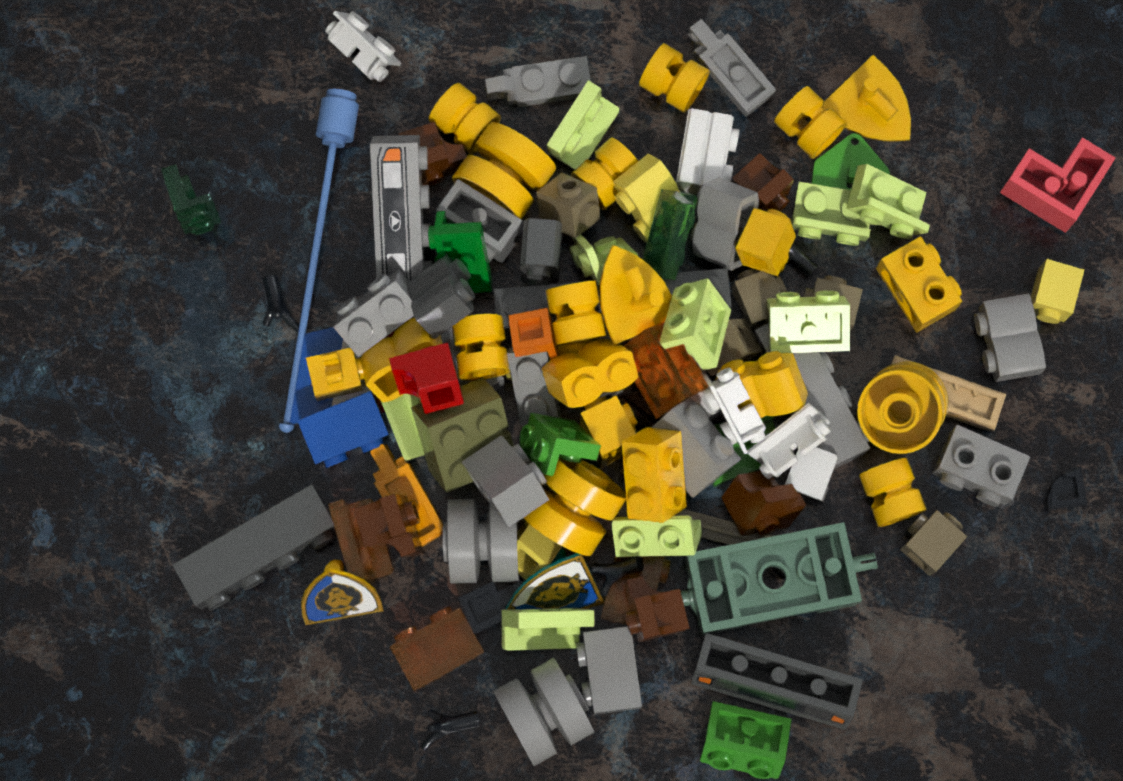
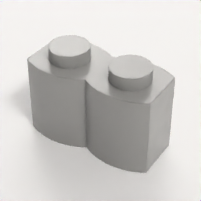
M719 177L703 184L696 196L698 222L694 225L691 232L692 249L695 256L732 271L742 266L735 248L753 208L758 209L759 197L758 192Z
M1029 293L983 301L979 307V313L974 315V322L978 336L984 335L987 344V350H983L982 353L986 373H992L995 382L1042 374L1046 369L1045 356L1037 331L1035 311Z

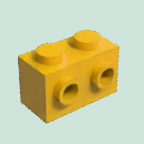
M921 236L883 257L876 267L879 275L916 333L952 313L962 303L960 298L962 292L958 283L952 276H946L939 265L941 259L937 250L930 243L926 245Z
M606 396L597 398L595 401L584 406L586 410L580 413V426L601 445L597 462L600 468H603L623 458L622 441L635 434L637 420L629 404L621 405L617 396L608 400Z
M646 427L623 440L622 453L628 518L664 523L685 509L687 504L681 431Z

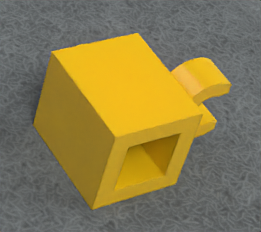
M753 208L735 248L742 265L775 276L783 272L789 259V250L796 237L790 219L784 213L774 209H769L766 212Z
M346 348L307 357V365L316 400L321 401L363 391L361 380H365L361 363L362 356L355 358L352 349Z

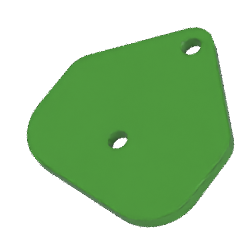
M853 133L815 161L812 184L851 190L852 188H848L846 184H853L859 165L868 164L889 175L890 172L862 136ZM857 140L858 144L853 145L851 141Z

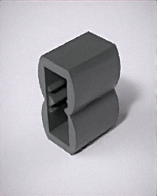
M528 218L523 223L520 270L521 280L528 283V286L557 284L559 282L562 246V224L559 221Z
M447 254L408 282V289L413 299L411 308L414 317L433 339L439 337L474 311L472 299L475 298V294L468 283L471 275L458 258L453 261Z

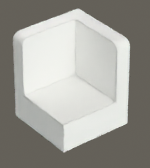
M817 447L805 456L798 449L796 453L798 461L792 465L785 485L793 484L796 492L824 502L829 489L828 483L838 457L836 454Z

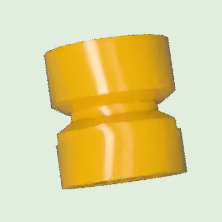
M663 43L646 66L639 81V86L656 96L665 94L667 103L686 113L704 87L710 70L694 60L684 62L682 53Z
M456 83L435 104L430 113L429 122H435L437 128L445 135L455 134L454 142L458 145L463 144L466 152L474 154L477 152L475 143L489 123H500L501 115L486 103L476 104V95L461 83Z
M806 86L782 108L776 116L774 123L789 137L796 135L798 137L797 145L814 159L833 143L844 130L847 122L832 108L825 110L823 108L824 100L809 86ZM808 116L812 119L809 123L805 120Z
M612 137L595 151L594 161L586 159L571 173V177L597 187L599 208L606 210L616 201L614 196L618 193L613 181L636 164L638 160L621 142Z
M596 281L573 283L545 290L549 312L557 317L552 323L556 345L606 336L603 316L595 311V307L600 302Z
M470 315L452 326L454 344L456 347L461 348V352L456 355L460 379L477 380L482 377L484 379H491L510 372L507 349L500 345L506 339L502 315Z
M907 458L881 464L859 475L866 496L874 498L871 510L878 527L906 520L927 510L920 490L911 486L915 477Z

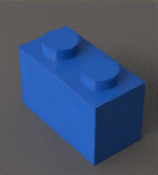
M372 391L297 420L314 463L317 464L324 461L326 468L347 460L346 452L357 447H361L363 453L380 447L384 443L382 437L389 435Z

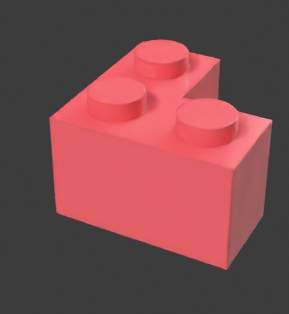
M1083 137L1072 150L1062 167L1029 148L1000 193L1066 233L1076 222L1116 158Z

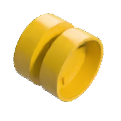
M491 122L475 143V148L482 158L467 155L452 176L454 183L457 179L461 180L522 220L534 202L532 196L525 188L533 191L541 189L555 172L556 166L551 158L530 139L503 124Z
M910 361L893 363L880 370L864 388L857 409L860 427L868 440L884 451L896 454L915 452L929 444L940 429L948 411V394L940 377L927 366Z
M558 458L554 475H544L547 481L546 484L556 493L543 489L549 501L525 516L524 519L537 531L555 543L575 553L591 556L606 533L604 527L592 515L605 520H614L626 501V492L612 481L606 473L584 460H581L580 463H574Z

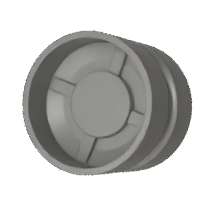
M475 499L448 500L447 522H443L444 562L449 563L450 583H477L481 561L487 560L493 582H519L517 554L518 522L508 527L490 504L488 505L487 520L480 521Z
M554 657L530 670L537 691L530 696L529 692L516 678L493 691L533 766L557 754L550 731L557 728L571 746L595 733L585 714L589 710L585 700L570 674L564 676Z

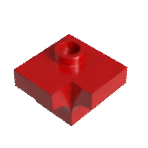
M448 343L429 346L418 351L389 358L399 395L411 394L421 400L425 414L464 404Z

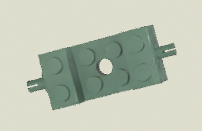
M843 522L696 551L695 555H688L684 558L688 583L687 590L681 591L684 606L690 605L696 615L701 637L705 636L706 633L716 634L736 630L745 625L815 611L822 613L856 606L862 602L856 572L877 569L878 567L877 561L861 564L862 562L875 560L874 552L852 557L845 523ZM776 567L783 572L785 581L781 588L770 589L763 583L762 574L766 568Z

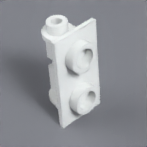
M334 11L333 15L340 21L338 23L333 21L327 26L325 32L329 35L328 40L346 57H350L355 49L358 48L360 52L352 62L370 80L376 79L378 82H381L389 73L386 69L388 65H401V62L393 55L395 52L393 46L379 36L375 38L366 30L369 27L368 23L361 16L353 11L350 14Z
M725 368L717 373L718 379L712 383L706 374L703 375L709 388L702 391L713 413L719 409L721 410L726 422L720 424L725 437L732 445L738 443L744 454L748 453L743 443L749 440L751 443L763 440L766 437L764 433L766 426L760 419L753 403L738 409V404L750 399L740 380L739 374L733 372L731 368Z
M808 403L766 435L763 440L747 450L748 454L762 464L759 468L767 479L773 476L778 478L798 461L793 452L798 448L800 453L805 456L828 439L827 434L832 431L828 425L830 421Z

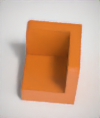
M548 308L508 315L512 347L516 357L541 352H548L550 360L559 356L558 345L555 343L553 322Z

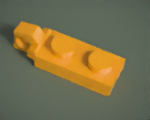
M384 443L380 447L371 450L370 453L380 469L373 473L376 480L374 484L380 495L385 497L395 493L407 496L408 502L414 501L420 517V523L415 525L422 547L443 535V520L411 464L404 460L403 456L396 460L388 445H384Z

